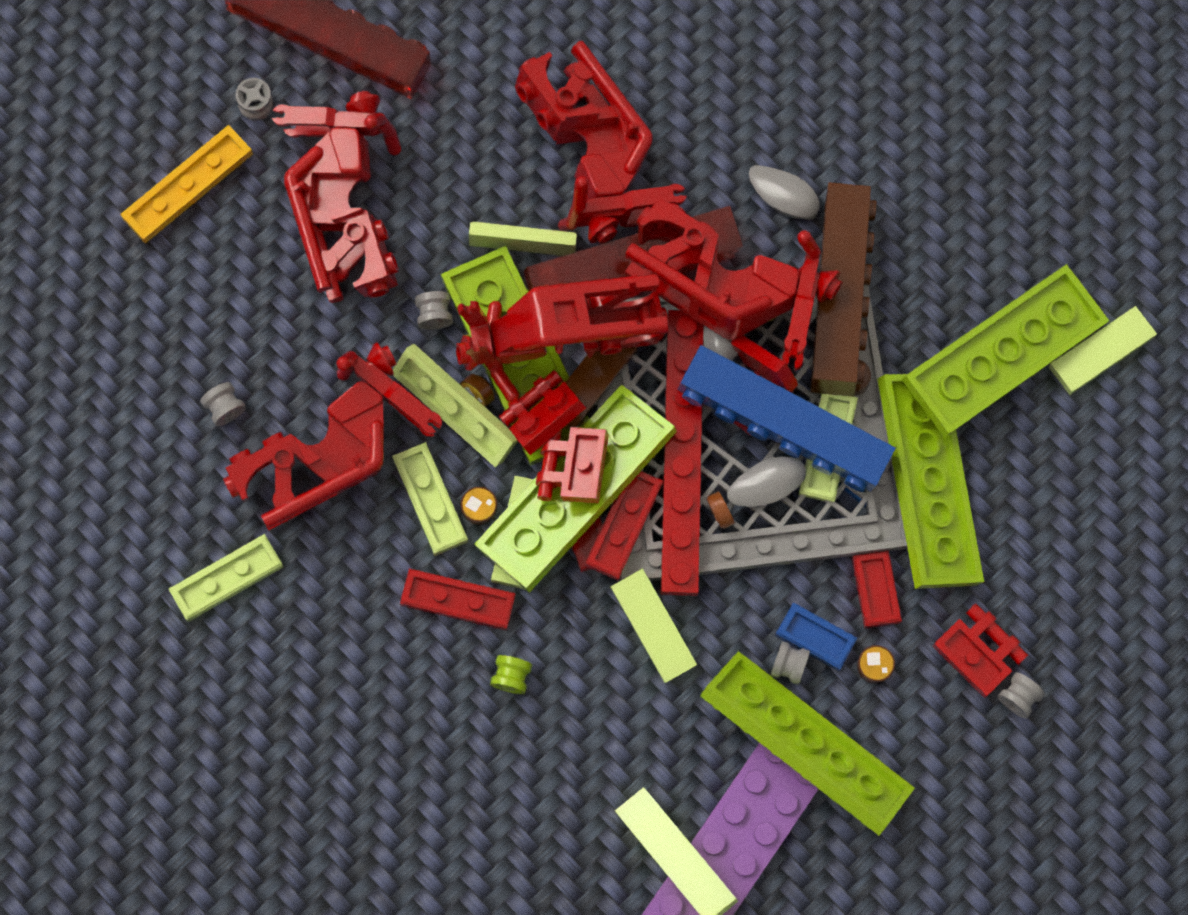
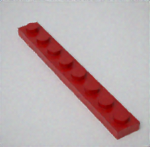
M668 310L665 419L675 426L677 432L664 445L661 595L698 596L702 406H695L682 398L683 393L677 389L700 345L703 346L704 325L681 310Z

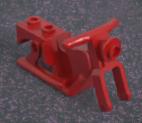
M582 40L577 42L571 49V53L578 62L565 67L564 73L569 81L557 93L547 77V70L553 56L550 52L539 58H530L520 66L515 89L520 100L526 103L536 116L540 127L548 132L551 138L556 141V144L586 142V155L580 159L575 172L576 180L572 205L567 217L559 221L558 228L560 231L569 232L577 227L588 226L589 242L592 244L599 242L602 245L616 236L618 225L624 228L638 226L637 220L642 211L647 206L651 208L659 197L668 203H675L679 206L684 203L687 196H674V193L678 194L685 190L679 184L628 191L645 161L653 142V135ZM590 80L594 82V84L597 86V88L600 90V92L603 94V96L606 98V100L609 102L611 106L607 104V102L601 96L594 85H590ZM583 99L586 101L587 105L575 108L577 102Z
M369 91L353 94L350 97V101L345 105L347 112L337 111L329 107L287 106L284 104L278 105L273 109L275 113H285L283 118H272L275 124L281 127L288 125L296 126L295 129H283L289 137H323L286 171L284 184L317 291L319 293L326 291L328 301L331 303L340 302L344 299L339 282H343L348 278L350 271L364 256L366 257L364 271L361 277L353 283L354 288L365 298H376L387 294L390 288L398 286L395 273L399 272V268L393 253L387 252L384 241L388 240L389 237L382 219L376 220L367 210L351 208L349 205L350 193L358 182H367L371 178L369 146L364 136H376L382 133L388 152L394 156L401 152V145L395 127L383 113H376L380 103L379 96L371 94ZM323 231L343 232L344 235L328 249Z
M660 197L651 208L647 206L637 220V225L639 226L638 242L642 245L648 240L653 239L670 240V242L662 246L655 245L648 252L632 243L625 253V258L632 261L625 270V275L629 277L657 274L660 285L657 290L651 291L652 293L658 292L660 298L728 340L737 339L793 308L788 335L784 341L785 352L782 355V361L788 365L789 359L794 358V371L799 370L804 361L803 352L806 348V338L816 294L817 300L820 303L826 298L833 300L843 284L839 280L841 272L838 270L817 272L821 250L811 233L806 230L798 233V242L806 253L804 264L798 269L769 257L758 255L754 258L753 265L742 270L730 271L723 268L717 260L719 234L709 224L698 222L687 215L677 204L668 203ZM685 268L690 270L697 269L695 281L679 271Z
M647 274L554 285L545 284L544 286L534 287L508 309L507 314L501 317L502 304L499 301H492L489 304L487 317L480 308L479 302L470 301V306H465L461 303L457 306L458 314L469 325L472 337L463 335L461 343L456 344L457 361L459 365L464 364L467 371H471L477 365L484 363L490 371L492 379L506 400L510 402L515 397L519 399L520 394L505 372L503 364L542 358L547 355L546 347L554 346L556 353L561 354L563 345L583 343L584 350L589 358H591L597 351H600L602 355H612L621 352L623 348L657 345L668 332V315L666 308L661 307L658 292H653L640 299L628 302L623 301L638 295L640 292L657 290L660 285L657 274Z
M378 342L374 343L366 358V362L353 351H348L337 359L338 379L345 381L350 378L354 371L361 381L356 382L328 406L329 427L325 438L320 443L306 445L292 434L284 437L282 432H279L263 440L264 448L251 454L249 449H246L229 458L231 465L225 468L229 476L223 478V481L232 498L240 495L243 502L248 501L247 490L250 481L259 471L273 463L275 467V493L273 495L275 508L261 515L268 530L285 523L380 472L384 461L383 399L415 425L424 436L433 437L435 436L434 433H436L428 423H432L438 429L441 428L442 419L439 414L432 412L405 388L387 376L394 375L391 367L397 365L387 345L381 348ZM294 456L324 481V483L297 497H294L292 493Z

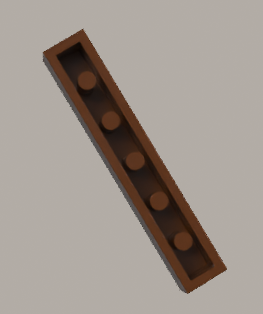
M828 182L820 271H840L839 280L843 284L833 300L826 298L822 303L817 300L810 393L854 397L856 384H863L865 363L858 362L859 351H865L867 330L861 329V318H868L870 297L863 296L864 285L870 286L872 264L865 263L866 253L873 252L874 232L868 231V222L875 221L877 200L870 199L871 186Z

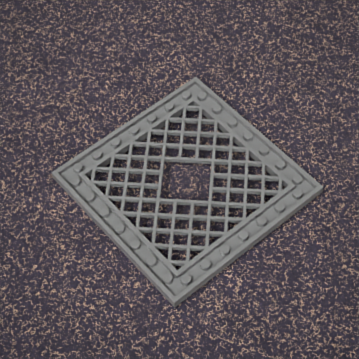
M864 285L863 296L870 297L869 287ZM817 294L814 300L809 327L816 319ZM643 297L630 298V299H627V300H625V301H623V302H628V301L640 299V298H643ZM659 297L661 307H665L667 312L668 310H679ZM870 299L868 318H861V329L867 330V342L865 351H859V359L869 366L871 379L867 390L855 396L858 397L852 425L889 444L877 381L879 377L883 376ZM793 308L776 317V320L768 330L763 326L755 328L756 331L763 335L757 345L762 347L769 339L784 350L778 357L781 360L785 352L784 342L772 333L783 320L790 325ZM808 330L807 338L814 342L815 334ZM667 336L662 343L659 342L657 345H653L657 349L647 362L637 355L632 357L631 360L642 368L630 382L627 364L596 404L597 410L622 384L645 400L648 406H653L665 415V407L657 402L656 399L665 389L666 377L651 365L661 352L666 355ZM813 354L809 360L804 357V366L795 376L798 382L808 369L812 371ZM742 362L740 366L746 368L747 365ZM646 371L662 382L652 396H649L636 386ZM798 383L795 389L810 399L808 402L819 406V396L821 393H810L808 389ZM703 404L702 422L713 410L709 406L706 407ZM701 435V442L708 447L701 455V473L713 481V483L703 496L700 495V508L703 505L711 511L706 499H708L707 497L712 494L717 486L728 492L730 486L722 481V479L734 466L744 473L748 468L708 438ZM776 442L762 461L775 458L773 455L781 444ZM712 451L728 462L718 476L702 466ZM800 455L796 459L802 461L804 457ZM890 458L877 486L871 492L866 489L864 492H859L848 487L844 483L845 478L840 476L839 482L841 485L837 489L835 501L845 488H848L862 499L852 513L836 502L824 500L823 502L826 505L815 518L799 506L806 498L805 495H800L795 503L788 497L780 499V501L790 507L780 522L763 510L767 505L748 507L754 514L744 527L734 521L735 524L731 527L737 530L736 532L713 534L719 526L717 521L713 523L708 531L700 527L699 575L840 558L886 550L908 549L892 459ZM651 460L648 465L656 470L653 476L659 479L663 475L664 462L660 466ZM659 495L655 501L661 505V508L651 521L650 515L648 516L620 576L621 580L642 568L650 581L661 580L662 541L653 542L652 531L662 537V529L655 525L663 514V498ZM731 502L727 505L729 511L735 506ZM866 504L867 515L857 516ZM830 507L845 517L820 521ZM794 512L809 521L808 523L785 525ZM759 516L773 526L749 530Z

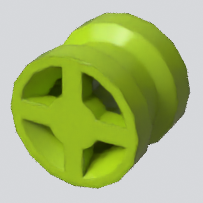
M498 655L495 662L498 667L497 673L492 676L490 686L509 693L525 694L527 689L525 678L526 675L531 673L532 664L516 657Z

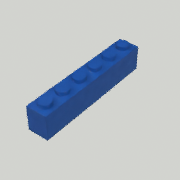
M700 345L677 389L683 393L682 398L687 402L699 407L702 404L716 410L714 414L721 420L731 424L737 421L748 427L747 432L753 437L763 441L769 438L781 444L779 449L795 458H799L801 455L813 461V468L827 475H831L832 472L845 478L844 483L848 487L859 492H864L865 489L871 492L877 486L896 447Z

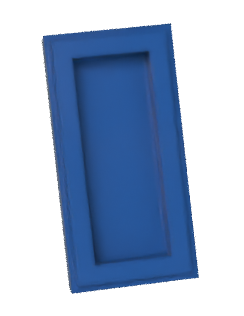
M794 602L775 634V637L799 650L802 648L810 650V656L837 671H840L857 640V637Z

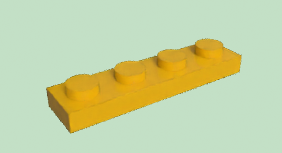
M229 125L226 126L120 214L122 219L146 244L252 156V149Z

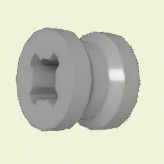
M248 78L238 85L236 100L241 114L246 119L252 121L266 118L273 108V99L268 84L259 78ZM257 101L260 102V104H259V103H258V104H253V105L251 106V104H252L253 102H257Z
M431 291L415 297L416 307L420 309V315L417 318L419 328L434 330L446 328L453 324L452 314L448 312V305L451 303L449 293Z
M231 382L215 386L205 393L200 400L205 409H210L212 413L211 419L215 426H222L233 421L246 409L244 402L237 399L234 395L235 388Z
M782 641L770 676L776 678L784 676L789 678L791 683L799 685L810 650L805 648L796 650L791 648L789 643Z
M1016 672L1011 678L1010 687L1003 689L997 697L1010 711L1027 719L1032 713L1031 706L1035 702H1040L1045 693L1033 680Z

